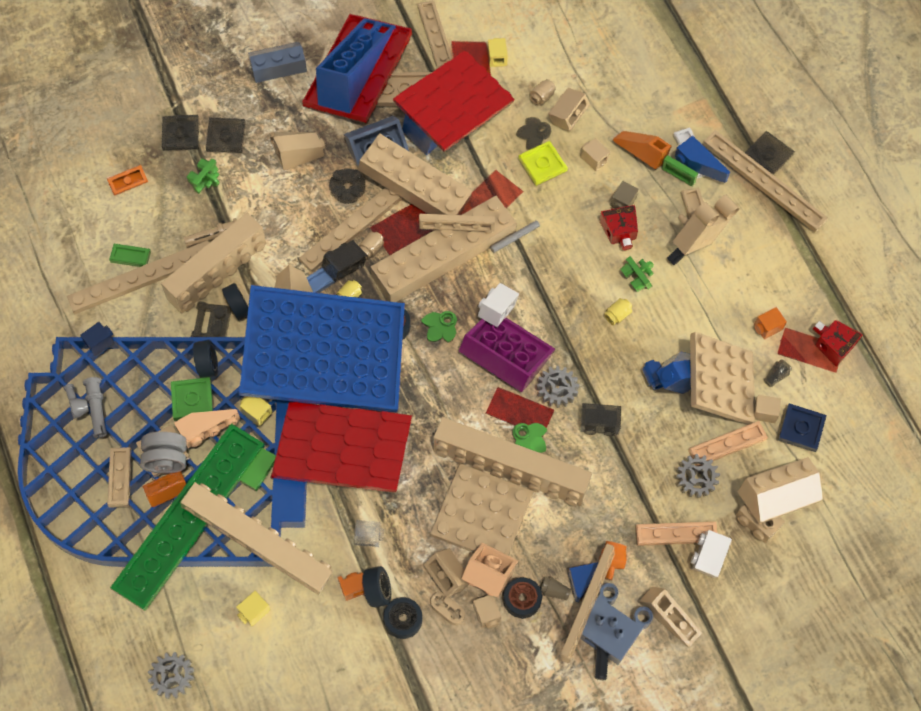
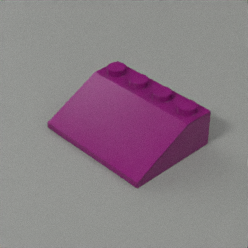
M505 318L498 327L483 319L480 320L465 334L459 348L460 353L520 392H523L533 381L555 351L554 347L508 318Z

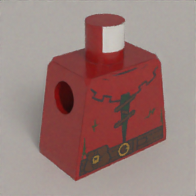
M635 205L601 211L599 221L610 243H621L622 250L631 249L633 247L632 240H635L638 234Z
M834 320L829 327L819 321L812 329L820 335L816 347L836 367L855 347L863 335L838 320Z

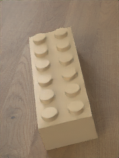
M380 133L359 162L358 170L428 214L460 215L473 192Z
M248 212L161 282L167 300L181 314L189 311L199 299L205 298L209 291L214 287H218L228 275L234 274L240 265L247 263L251 256L263 250L266 245L263 227Z

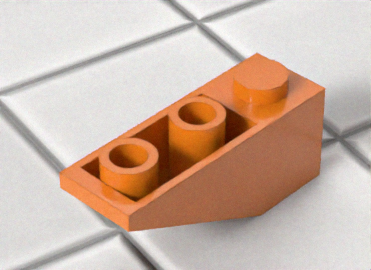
M622 131L613 138V141L620 147L626 149L654 169L659 168L663 164L665 157L669 154L672 145L658 136Z

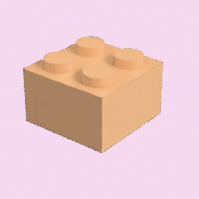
M481 543L469 559L462 580L471 586L484 590L488 595L498 598L509 583L518 560Z

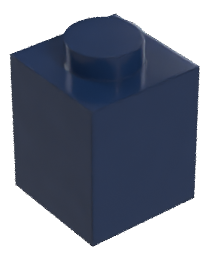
M97 322L80 334L83 342L94 356L114 343L111 337L113 332L107 325L103 326L100 322Z

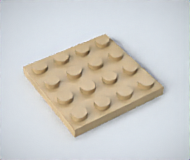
M698 332L691 333V407L750 425L755 423L753 352Z
M460 463L430 536L475 553L481 543H484L509 556L534 491Z

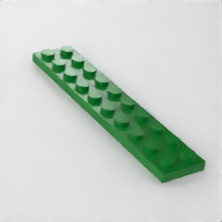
M231 423L111 585V590L143 611H146L208 525L181 507L182 499L194 483L199 485L201 483L205 484L211 489V493L216 496L220 494L227 499L260 450L265 447L264 443Z

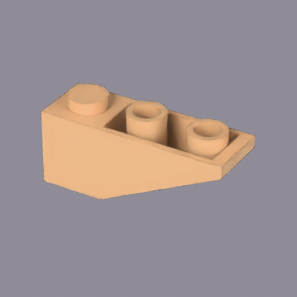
M236 409L190 413L174 422L178 433L186 437V446L189 449L190 447L199 446L208 437L218 435L221 430L229 427L231 423L233 425L237 424L240 416Z

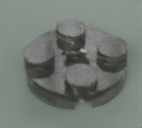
M346 168L333 172L329 181V189L331 195L337 201L351 204L358 201V198L365 194L366 183L359 170ZM346 183L352 184V186H349V189H346L343 185Z

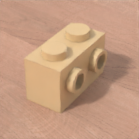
M567 88L548 114L553 125L571 131L590 104L585 93Z
M746 504L736 514L739 523L744 527H748L753 532L755 538L763 541L765 544L785 523L781 517H777L759 524Z
M450 548L436 552L424 564L446 598L461 593L469 585L466 581L462 580L465 569Z

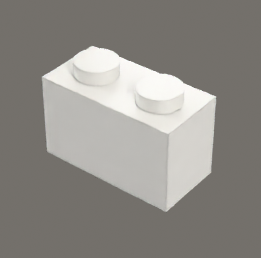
M499 283L496 288H491L486 299L483 298L480 301L478 317L498 327L515 307L519 293Z
M711 530L705 531V534L701 533L698 540V545H700L698 553L694 552L691 559L692 569L717 578L732 539Z

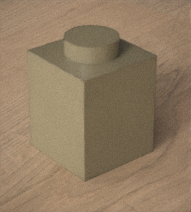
M622 181L612 196L610 206L616 209L633 205L639 189Z

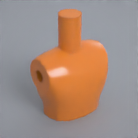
M606 541L605 546L606 544L614 546L615 552L605 577L606 580L612 581L615 569L625 568L627 546ZM604 546V548H603L602 551H601L600 558H601V556H602V554H603V551H604V549H605V546Z

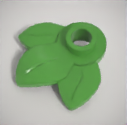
M444 311L441 314L432 312L421 320L423 324L430 327L427 333L428 341L433 342L444 338L449 343L456 336L455 325L457 317L451 311ZM449 319L451 322L445 323L444 320Z
M520 423L514 427L513 437L516 440L515 444L538 453L546 451V444L542 438L547 432L546 427L539 423L531 425ZM524 431L526 435L521 436L519 435V432Z

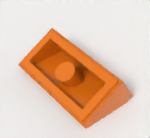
M141 165L107 178L114 195L148 182Z
M181 471L169 473L142 487L151 507H155L177 497L185 487L186 482Z

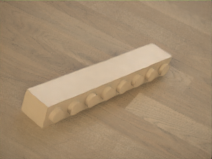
M194 483L181 501L183 509L315 594H320L333 573L329 564L322 560L318 562L313 558L314 555L305 549L301 551L292 540L288 538L284 540L279 537V533L271 527L265 528L261 525L262 522L254 516L248 517L244 514L245 511L237 505L231 506L222 495H214L205 484L201 483L199 485Z

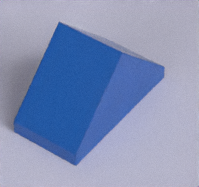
M598 562L569 569L568 575L574 599L577 603L580 602L588 589Z

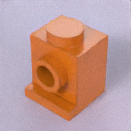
M351 573L346 576V579H343L342 576L338 577L346 601L364 595L363 573Z

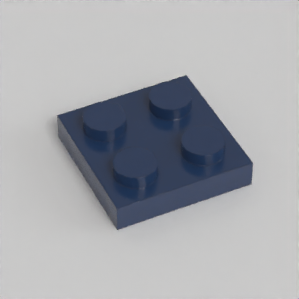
M789 403L778 440L816 452L827 415Z

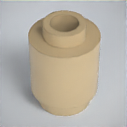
M549 79L541 81L530 91L532 102L543 105L554 94L556 90L555 84Z
M370 232L359 244L358 253L365 259L374 257L384 245L383 236L378 232Z

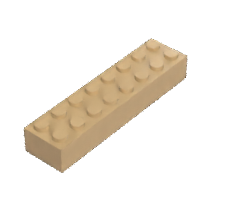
M494 196L462 214L495 216L494 231L436 229L370 266L371 277L387 300L390 302L401 300L515 233L517 222L499 198Z
M442 417L433 437L434 452L438 456L453 458L459 464H469L479 471L485 470L495 477H503L509 479L511 483L525 485L534 492L541 491L552 499L559 498L565 500L571 506L582 505L592 476L590 471Z

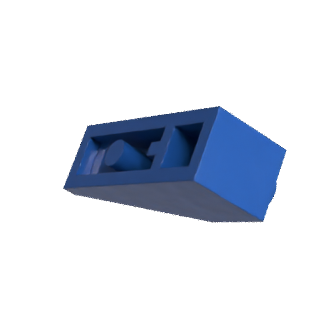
M693 135L676 148L674 157L677 161L699 174L723 183L727 182L730 171Z

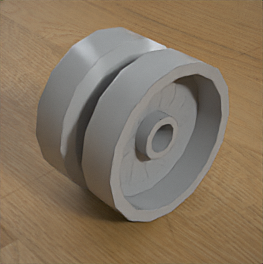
M154 432L144 435L141 438V449L144 452L140 460L141 468L153 473H175L186 468V456L183 453L186 451V437L172 432Z

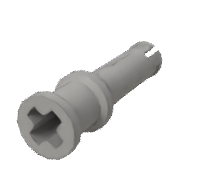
M91 377L83 380L87 393L85 399L90 406L94 437L97 438L99 435V438L107 435L101 404L104 397L100 391L99 384L101 379Z

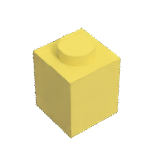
M505 38L488 39L487 52L490 67L507 66L508 54Z
M245 396L240 403L242 414L259 427L273 413L271 405L262 398Z
M256 591L236 607L239 612L237 614L239 619L244 624L248 622L251 626L256 624L270 611L269 605Z

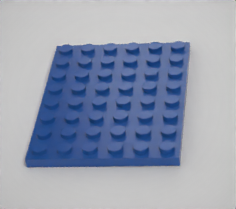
M251 285L239 396L397 413L405 303Z

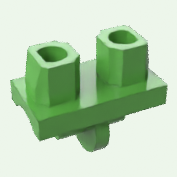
M202 158L197 164V168L201 172L197 174L191 171L187 175V181L198 194L204 187L209 188L211 185L217 187L219 185L217 162L214 159L208 161Z
M629 256L626 259L628 263L620 270L626 278H629L634 273L638 275L636 279L630 282L637 292L645 287L650 289L652 284L644 274L647 273L649 277L654 274L651 270L654 266L653 262H645L641 259L639 261L641 267L639 268L632 257Z

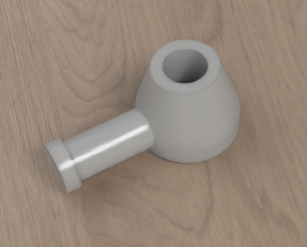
M65 385L64 390L68 396L73 419L89 412L86 399L76 398L74 385Z

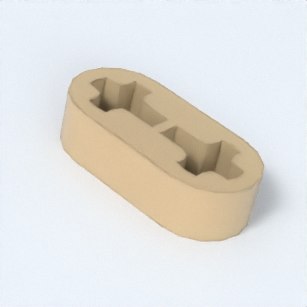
M437 592L432 596L431 606L433 610L447 622L457 626L464 621V609L450 597L446 598L443 592ZM443 598L444 605L447 608L442 605L436 606V599L441 600ZM449 610H452L454 613L459 611L460 619L455 618L453 620L452 613Z

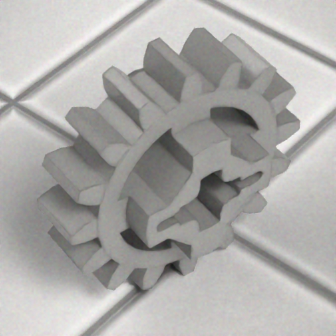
M559 366L556 367V370L549 367L548 373L543 371L542 377L538 378L537 390H540L538 396H544L543 402L549 401L550 407L553 403L556 404L557 408L560 407L561 403L566 407L568 401L573 403L574 397L578 395L579 384L576 383L578 378H572L573 371L567 373L566 367L563 370H560Z
M696 454L694 459L688 456L687 462L683 460L680 463L683 467L677 468V471L681 474H678L676 479H681L678 486L685 487L682 491L683 493L688 490L690 491V497L696 493L697 498H700L702 493L708 496V490L711 492L715 490L713 485L719 484V481L715 478H718L720 473H715L718 466L711 465L712 459L706 461V455L699 459V455ZM685 472L688 475V482L685 478ZM700 473V478L696 479L695 475Z
M173 652L172 657L165 653L164 659L158 656V663H151L154 670L148 671V674L153 676L148 679L150 684H154L151 689L153 691L158 690L157 695L160 697L165 693L166 699H169L171 694L177 699L179 692L185 695L184 689L186 687L191 689L192 686L189 684V681L195 679L190 675L194 672L193 667H189L191 662L189 660L185 661L183 654L178 658L176 652ZM182 667L185 670L184 678L181 676ZM158 673L161 674L162 680L160 681L161 684H159L158 682ZM169 673H170V674H173V673H174V674H175V677H174V678H172V677L168 678L167 675H168ZM179 685L176 688L170 689L172 686Z

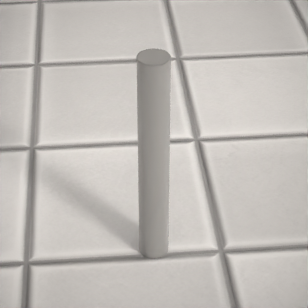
M536 220L490 246L491 251L495 253L540 227L539 222Z

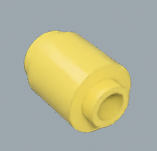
M348 280L336 295L358 298L362 294V287L357 281Z
M619 298L606 309L604 317L611 325L619 324L632 313V305L627 299Z

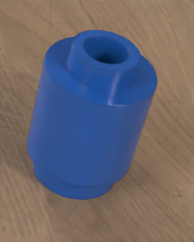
M650 360L644 364L642 371L649 386L653 390L663 388L656 373L661 364L659 361Z

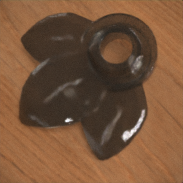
M530 117L525 120L526 125L520 127L516 132V136L527 140L526 149L530 150L541 145L543 140L550 136L552 129L548 123L541 122L536 117Z

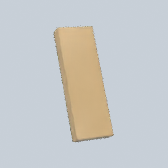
M130 447L110 448L108 507H129L132 452Z

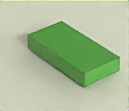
M668 155L665 157L662 170L693 187L698 172Z
M114 243L109 261L110 263L141 267L148 264L151 250Z
M262 448L239 479V482L257 491L273 467L276 455Z

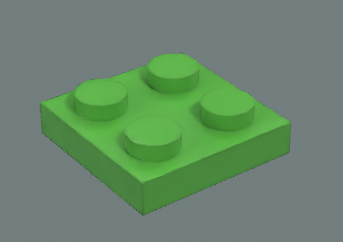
M210 377L171 382L174 421L180 420L190 413L213 411Z

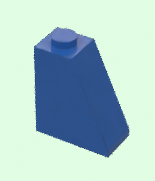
M682 351L666 360L656 373L664 389L681 394L691 390L690 353Z

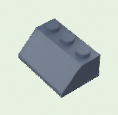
M300 42L248 52L255 83L307 72L305 56Z
M390 116L344 134L348 149L357 168L359 167L360 159L379 133L409 151L398 118Z

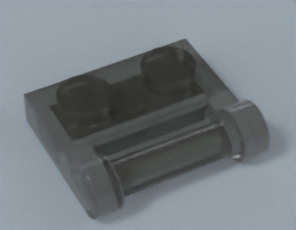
M198 302L196 308L198 312L191 337H227L231 316L230 306ZM205 312H210L207 333H202Z

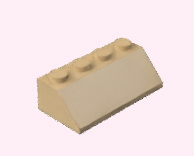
M809 457L746 478L738 490L739 495L759 524L823 500L820 473Z

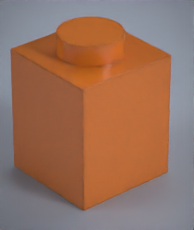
M775 307L758 316L754 327L756 332L765 340L782 331L787 321L778 308Z

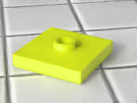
M550 140L518 155L519 161L536 186L568 170V167Z

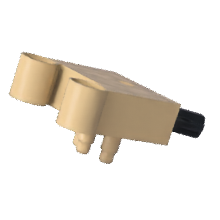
M728 195L722 196L715 203L714 208L707 202L699 205L696 210L689 208L687 213L690 215V219L683 214L678 216L684 227L673 240V243L678 248L667 258L671 264L676 265L686 254L709 246L715 241L740 209Z

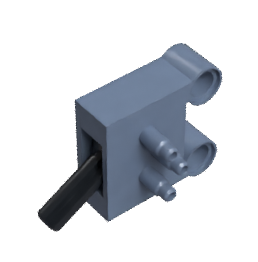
M606 583L601 587L580 638L596 650L595 679L597 680L607 679L608 659L619 665L642 630L648 628L653 619V613L647 607L638 608L633 618L630 619L611 606L615 603L618 596V588L612 583ZM603 592H612L613 598H606ZM638 615H645L648 621L641 622L638 619Z

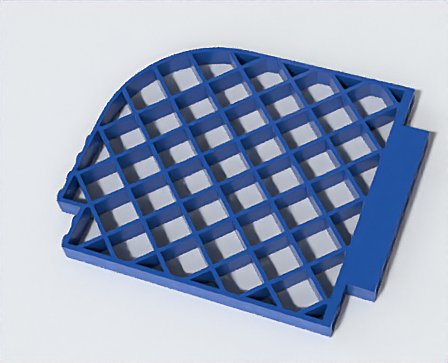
M56 337L55 344L52 345L54 359L50 363L51 373H28V379L25 380L26 397L22 401L24 416L20 418L22 433L18 436V445L20 446L18 480L21 496L32 520L54 545L67 554L91 564L125 567L133 555L124 545L145 526L153 530L155 525L151 521L174 502L176 497L158 506L151 507L145 513L129 499V507L140 518L116 538L102 521L117 507H108L107 502L93 514L79 499L101 478L107 484L109 483V477L106 474L109 472L110 457L97 466L84 452L99 439V435L95 438L92 429L75 443L62 429L73 420L70 407L53 420L40 406L61 388L64 389L67 383L89 366L102 379L99 384L101 393L103 394L111 388L124 401L104 419L106 433L120 448L130 447L132 449L131 458L140 466L141 459L133 452L138 447L136 442L140 441L146 434L160 431V427L173 417L171 403L151 420L137 405L157 388L172 401L171 390L164 382L183 366L196 378H200L196 367L189 362L193 358V344L199 341L211 340L215 351L223 357L218 362L217 376L210 377L212 394L221 402L213 411L236 409L240 416L239 421L243 424L240 429L248 434L252 432L267 447L265 450L276 455L288 403L293 401L266 399L269 402L268 404L271 405L272 412L276 411L275 443H272L257 428L258 425L249 420L234 406L244 397L239 396L240 386L229 396L225 397L212 384L230 366L241 375L242 365L237 360L243 356L245 337H112L114 343L96 356L85 345L81 337ZM64 349H73L80 358L61 373ZM81 349L89 350L86 353H84ZM108 349H120L128 358L106 375L94 361ZM129 349L137 350L134 353H132ZM155 349H167L175 359L154 375L141 361ZM177 349L185 350L182 353H180ZM225 349L233 350L230 353H228ZM137 366L150 380L132 396L128 397L115 383ZM37 384H47L36 394ZM76 393L75 395L77 399H85L87 393H85L81 398ZM87 403L89 412L87 413L91 416L89 403ZM37 410L49 425L31 439L33 412ZM133 410L147 425L124 443L111 428ZM58 432L71 448L48 466L35 451ZM217 436L208 437L215 445L219 441ZM31 455L44 468V471L27 484L28 456ZM80 455L93 468V471L71 490L57 474ZM191 459L186 461V465L192 470L184 478L186 484L201 465L196 466ZM142 469L143 471L130 482V496L150 478L154 481L159 477L154 478L151 472ZM53 478L67 494L38 518L31 504L30 497ZM273 478V490H270L262 482L259 489L265 495L244 514L250 518L252 516L256 517L272 502L271 528L279 533V537H281V528H305L307 482ZM238 482V484H237L236 487L233 489V491L230 493V495H231L239 486H241L242 483ZM227 498V503L234 507L235 504ZM76 502L89 518L61 542L47 531L45 527L71 504ZM97 525L113 541L98 555L88 554L72 548ZM208 527L203 532L213 543L197 557H184L178 567H273L253 553L248 557H236L225 546L230 538L224 534L217 538ZM120 549L127 556L112 557ZM221 549L227 557L212 556Z

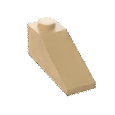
M652 587L640 600L644 607L652 611L653 617L687 647H690L702 633L665 589Z

